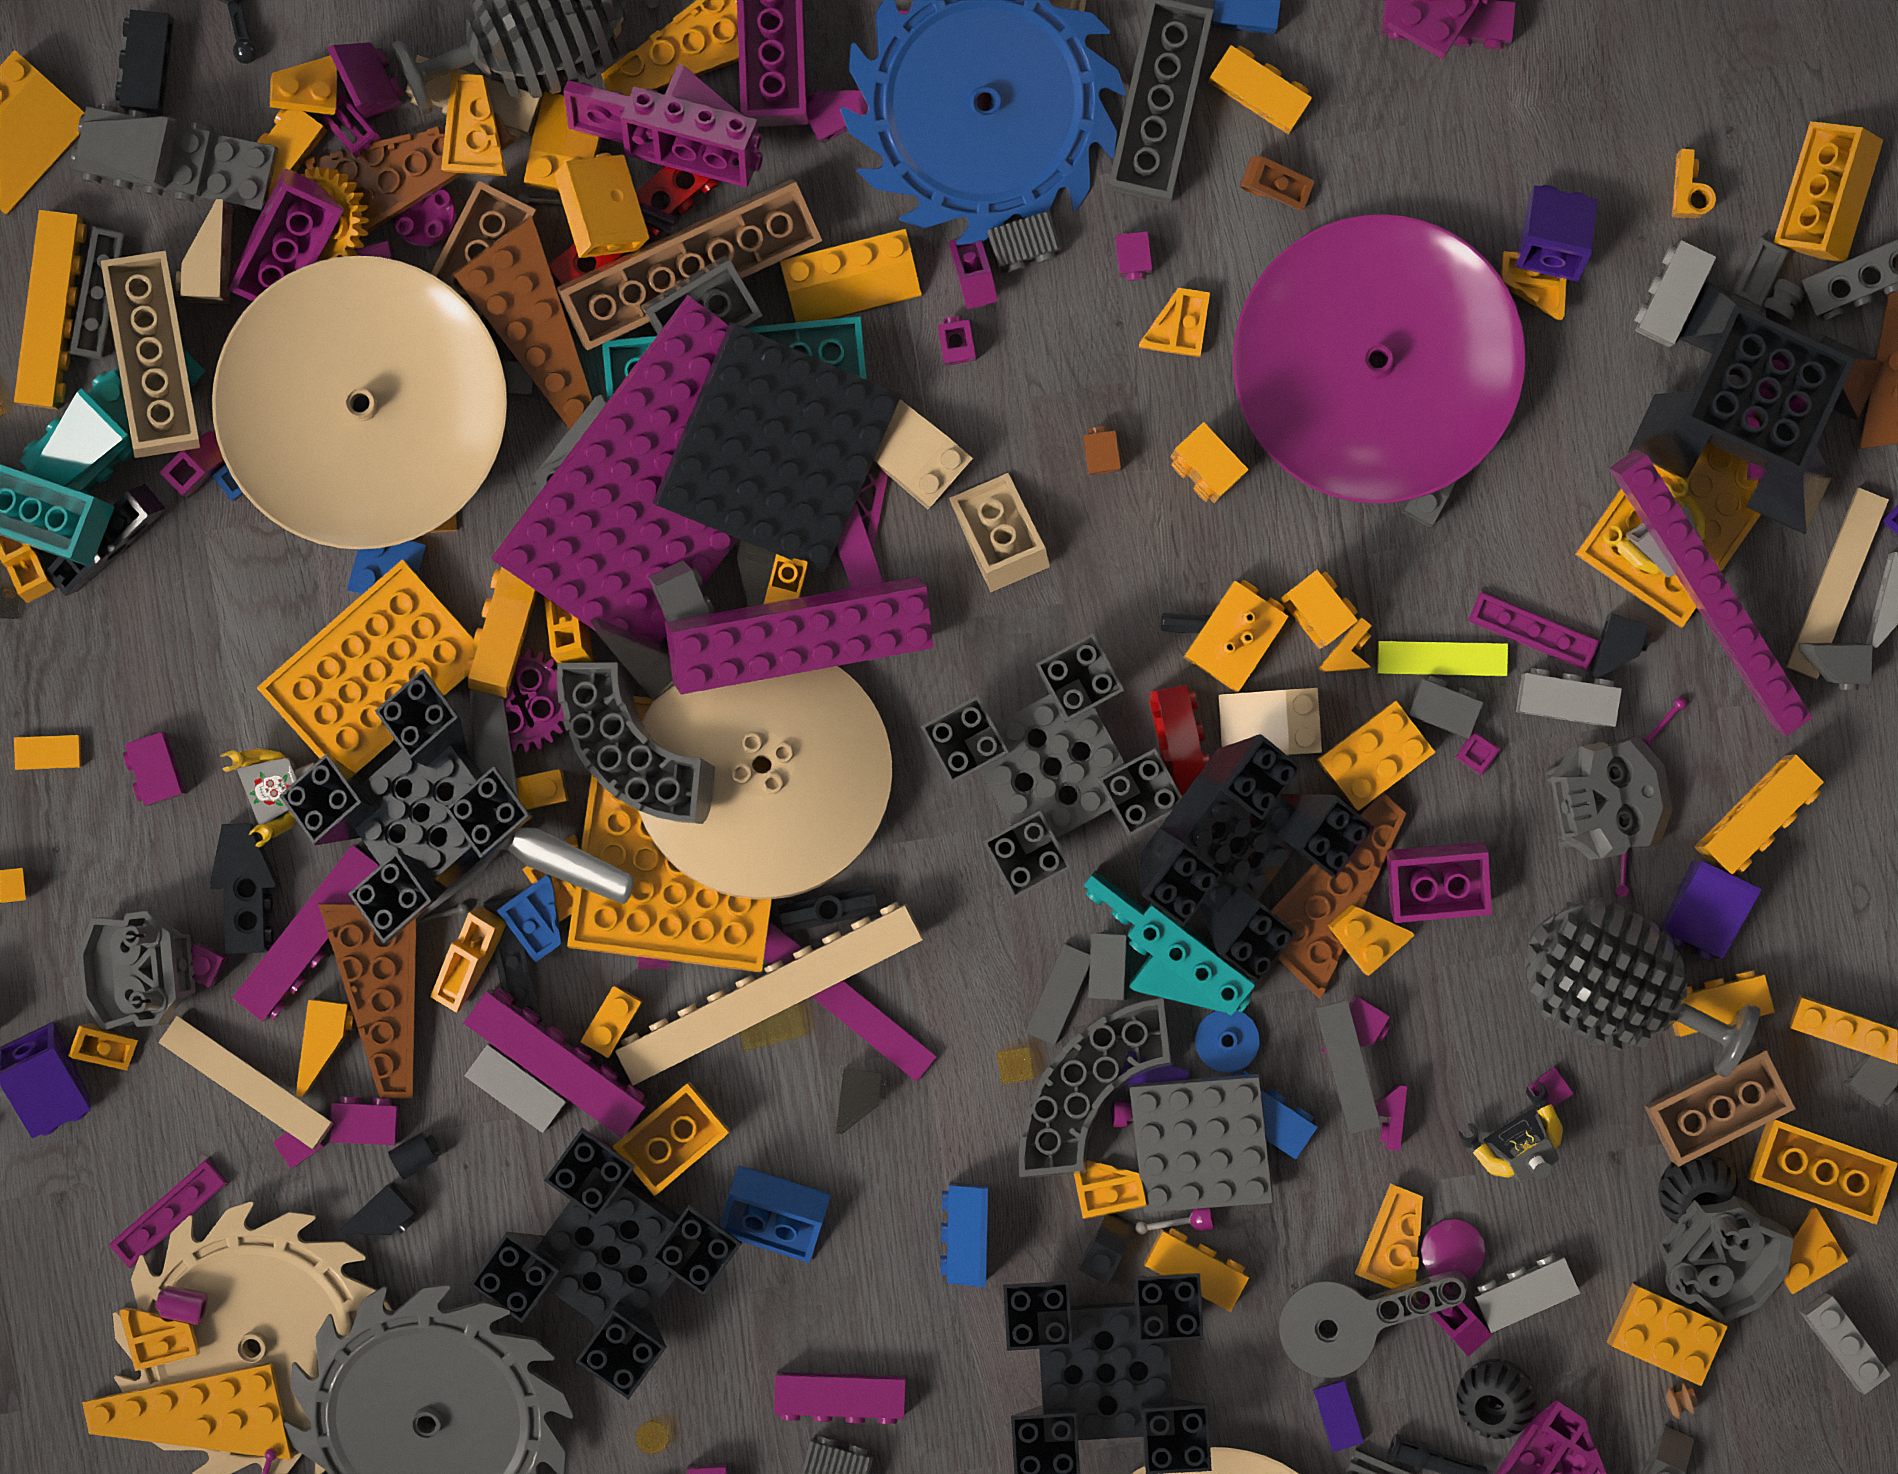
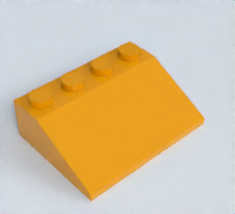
M16 50L0 65V210L5 215H8L80 136L78 124L80 117L85 114L84 111Z

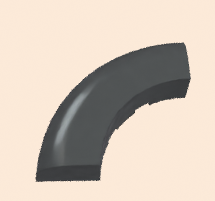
M618 662L557 663L558 700L561 703L565 719L563 724L566 731L570 734L579 759L598 782L615 797L641 812L674 822L703 824L707 820L711 809L715 766L702 758L686 757L666 751L650 736L642 724L635 707L632 691V671Z
M1164 998L1142 1001L1102 1017L1069 1041L1051 1065L1048 1066L1036 1086V1090L1025 1113L1018 1155L1020 1178H1041L1087 1173V1149L1090 1135L1106 1103L1133 1078L1160 1067L1173 1066ZM1129 1050L1136 1053L1137 1061L1130 1056L1126 1059ZM1141 1055L1148 1057L1143 1063H1141ZM1126 1059L1134 1067L1121 1075Z

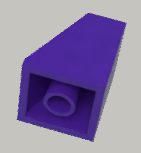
M1534 185L1528 199L1515 267L1578 282L1592 252L1598 199L1589 198L1588 195L1580 192L1567 193L1559 191L1550 185Z
M1692 861L1659 930L1662 932L1666 928L1673 938L1674 945L1682 948L1684 943L1696 948L1694 954L1712 962L1714 957L1723 959L1759 896L1761 889L1706 862Z
M54 1021L0 1047V1086L32 1139L39 1135H49L58 1126L68 1121H78L88 1111H91L90 1095L72 1058L68 1056L69 1051Z

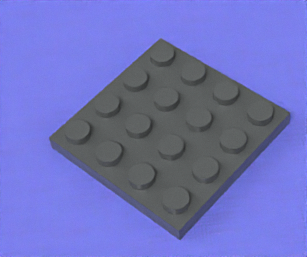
M1260 1074L1130 1085L1139 1175L1147 1206L1143 1207L1144 1212L1273 1203Z

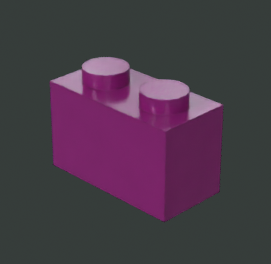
M166 732L153 734L125 744L127 751L123 752L124 762L127 769L134 772L136 782L133 783V790L137 800H143L144 806H151L186 794Z
M340 1096V1102L336 1101L331 1105V1122L334 1124L330 1128V1142L377 1145L398 1144L400 1104H392V1098L375 1097L373 1098V1103H360V1097Z

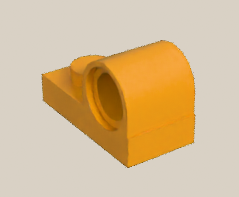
M1681 149L1676 156L1672 217L1700 218L1706 215L1716 202L1715 193L1710 186L1702 183H1692V178H1697L1699 171V159H1694L1695 150ZM1693 193L1701 194L1704 197L1706 203L1704 208L1699 209L1692 205L1690 198Z

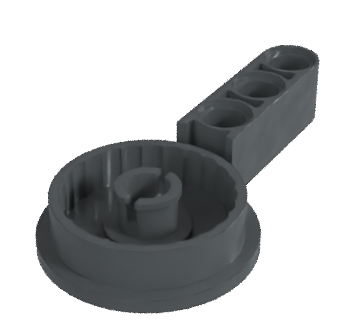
M1448 1271L1370 1295L1369 1298L1364 1297L1356 1289L1341 1282L1329 1280L1313 1282L1297 1290L1284 1306L1279 1322L1280 1340L1291 1361L1305 1372L1324 1378L1344 1376L1355 1371L1365 1363L1374 1348L1377 1334L1380 1330L1460 1304L1465 1299L1468 1281L1461 1272ZM1456 1282L1460 1286L1461 1292L1457 1295L1448 1294L1444 1289V1284ZM1417 1291H1423L1429 1295L1430 1302L1423 1305L1418 1304L1414 1300L1413 1294ZM1385 1301H1394L1398 1305L1399 1311L1395 1314H1389L1384 1311L1382 1304ZM1332 1320L1336 1323L1338 1330L1334 1333L1326 1332L1323 1328L1320 1329L1321 1322Z

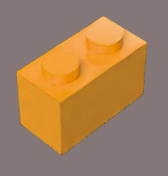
M614 985L580 1042L603 1056L610 1058L641 1007L643 1000L618 985Z

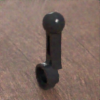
M220 0L227 4L236 39V43L233 46L235 59L243 64L254 62L258 57L259 49L249 36L243 10V0Z

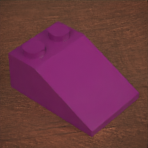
M371 42L332 45L327 48L355 107L367 122L402 106L399 96L404 93L396 77L390 79L385 70L390 64L382 48L376 50Z

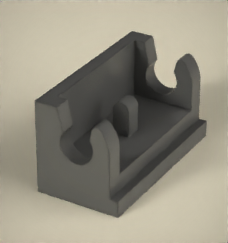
M1091 933L1088 998L1129 999L1131 945L1129 944L1130 938L1127 934Z

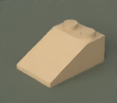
M216 199L182 261L181 271L176 273V290L181 291L180 296L190 303L230 304L228 282L231 272L233 208L223 199Z
M900 399L873 462L928 510L973 458L947 435Z
M1009 473L949 498L990 592L1050 567L1046 548Z
M1318 688L1218 695L1221 747L1261 734L1286 755L1322 753Z

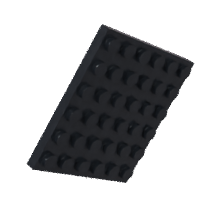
M730 322L652 503L790 560L795 558L807 561V567L825 573L902 395Z

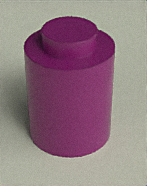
M168 1285L165 1291H160L158 1294L156 1310H160L161 1318L201 1325L206 1312L208 1295L207 1293Z

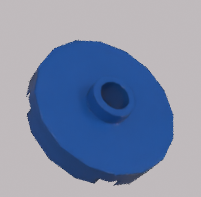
M1236 1010L1230 1016L1224 1012L1213 1011L1207 1014L1198 1025L1195 1034L1196 1050L1201 1060L1211 1069L1223 1073L1237 1072L1248 1066L1256 1057L1260 1045L1259 1031L1253 1020L1243 1012L1240 1013ZM1227 1034L1233 1037V1044L1229 1047L1223 1046L1221 1042L1222 1037Z

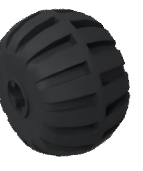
M1708 1153L1679 1167L1671 1162L1661 1176L1658 1190L1661 1208L1673 1223H1678L1679 1218L1683 1213H1687L1686 1210L1694 1200L1701 1205L1718 1204L1728 1201L1734 1196L1739 1198L1740 1194L1738 1178L1734 1170L1720 1157Z
M1500 1359L1481 1361L1466 1371L1457 1387V1407L1462 1420L1467 1422V1426L1474 1432L1478 1430L1480 1432L1479 1435L1489 1438L1492 1436L1493 1439L1511 1438L1527 1428L1535 1415L1537 1408L1535 1386L1531 1378L1526 1376L1527 1373L1521 1367H1514L1512 1362L1506 1360L1501 1362Z

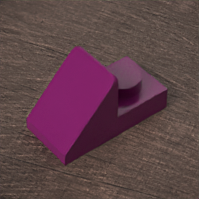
M1397 1084L1375 1101L1378 1116L1388 1117L1387 1123L1382 1122L1380 1129V1141L1385 1142L1384 1148L1387 1150L1400 1151L1407 1094V1086L1403 1084Z

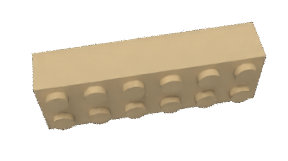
M166 251L101 260L134 457L139 458L200 448Z

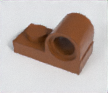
M1251 156L1239 187L1251 194L1272 198L1297 211H1304L1315 181L1263 156Z

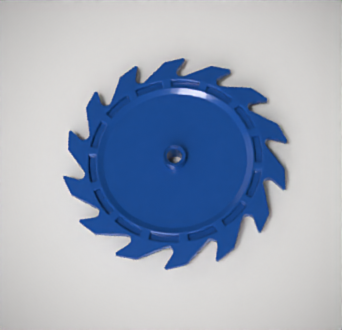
M883 0L876 11L877 56L869 60L856 43H851L849 72L864 97L868 110L865 114L859 115L842 106L840 111L848 133L882 157V165L879 168H858L857 172L875 190L913 195L918 199L917 207L899 216L900 221L926 228L959 217H965L968 221V226L957 239L956 244H970L980 240L983 242L989 237L987 230L1001 226L1013 214H1019L1021 219H1025L1049 211L1057 191L1061 187L1068 189L1073 210H1077L1090 189L1089 146L1091 143H1099L1109 158L1112 159L1115 156L1117 131L1099 99V91L1106 87L1122 96H1125L1126 92L1118 69L1085 45V38L1089 34L1110 33V30L1093 13L1054 7L1049 0H913L909 11L905 14H900L895 0ZM986 92L989 94L991 102L988 108L980 110L977 106V98L981 93Z

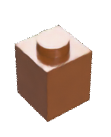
M1108 426L1088 429L1089 434L1083 435L1088 476L1119 472L1121 465L1116 431H1108Z

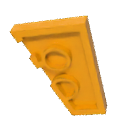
M451 73L441 170L444 172L507 176L487 79L483 75Z
M1390 1183L1355 1271L1356 1275L1391 1289L1416 1281V1269H1418L1419 1257L1417 1256L1418 1236H1420L1423 1196Z

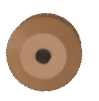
M1684 1383L1681 1386L1680 1392L1674 1393L1671 1388H1668L1665 1397L1670 1413L1677 1419H1681V1412L1685 1410L1694 1415V1407H1698V1401L1693 1388L1687 1389Z

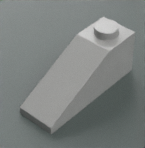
M1898 552L1888 555L1866 641V644L1873 645V648H1878L1898 625Z

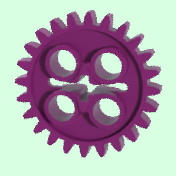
M527 648L524 657L520 653L514 674L517 678L521 694L529 696V700L525 702V705L533 719L534 727H529L524 708L515 705V702L519 700V695L512 682L509 694L504 699L506 718L511 713H517L521 719L517 729H508L511 749L514 753L518 752L520 744L523 745L526 753L531 752L532 743H535L536 747L542 750L543 739L555 743L552 733L554 731L561 734L565 733L560 726L561 721L564 722L565 719L561 703L558 700L557 670H553L556 661L552 658L544 663L545 653L540 652L534 659L533 651L530 648ZM530 671H536L539 676V682L533 688H527L523 681L526 673ZM541 701H547L551 707L549 715L545 718H539L535 712L537 704Z

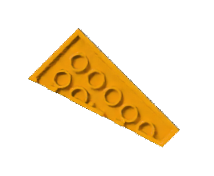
M696 0L675 16L673 21L660 31L657 30L649 37V40L636 50L630 51L601 74L607 91H617L625 96H630L633 87L659 91L669 86L678 64L685 66L695 76H700L739 62L737 0Z
M273 1362L87 1399L82 1402L89 1434L265 1456L267 1449L274 1448L277 1451V1458L289 1460L293 1458L290 1439L283 1425L286 1420Z

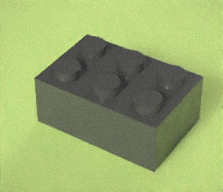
M725 256L641 306L657 334L660 333L687 295L728 325L730 322L745 327L763 316L730 259Z

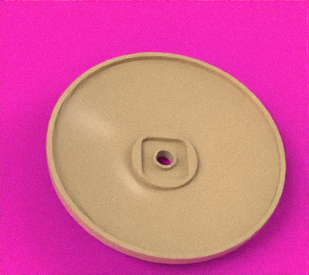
M838 666L682 695L673 684L672 678L653 700L642 721L650 736L664 750L686 757L702 758L715 766L711 809L707 820L703 824L674 822L657 818L641 811L639 813L646 830L662 854L690 879L719 893L747 899H778L805 893L822 886L846 870L864 852L879 829L885 815L892 783V757L886 729L870 697L848 673ZM765 757L770 760L772 766L767 773L760 774L753 769V762L757 758Z

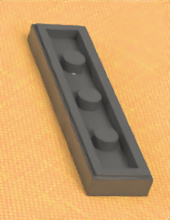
M1348 1000L1315 1008L1348 1134L1380 1127Z

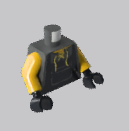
M1538 1082L1542 1088L1539 1096H1533L1530 1089L1526 1088L1527 1096L1532 1103L1539 1106V1110L1537 1111L1534 1107L1483 1139V1145L1479 1141L1478 1129L1474 1124H1468L1470 1131L1474 1134L1470 1138L1464 1137L1461 1131H1459L1462 1145L1468 1148L1473 1147L1475 1150L1473 1154L1490 1174L1506 1178L1513 1177L1519 1183H1524L1532 1177L1537 1179L1546 1178L1551 1173V1166L1558 1162L1559 1156L1556 1149L1561 1145L1563 1127L1552 1104L1548 1105L1547 1103L1549 1094L1541 1082Z

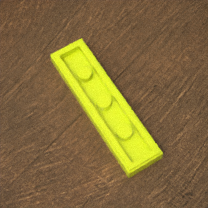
M1378 641L1377 674L1507 676L1508 644Z

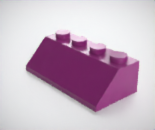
M284 168L229 274L228 290L254 301L269 286L287 274L316 263L343 212V207L315 181Z

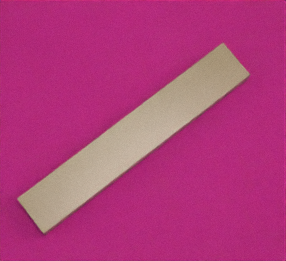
M1861 488L1856 489L1785 668L1810 678L1818 679L1820 673L1799 651V643H1832L1889 499Z
M176 1016L158 1042L313 1150L317 1149L334 1124L179 1016Z

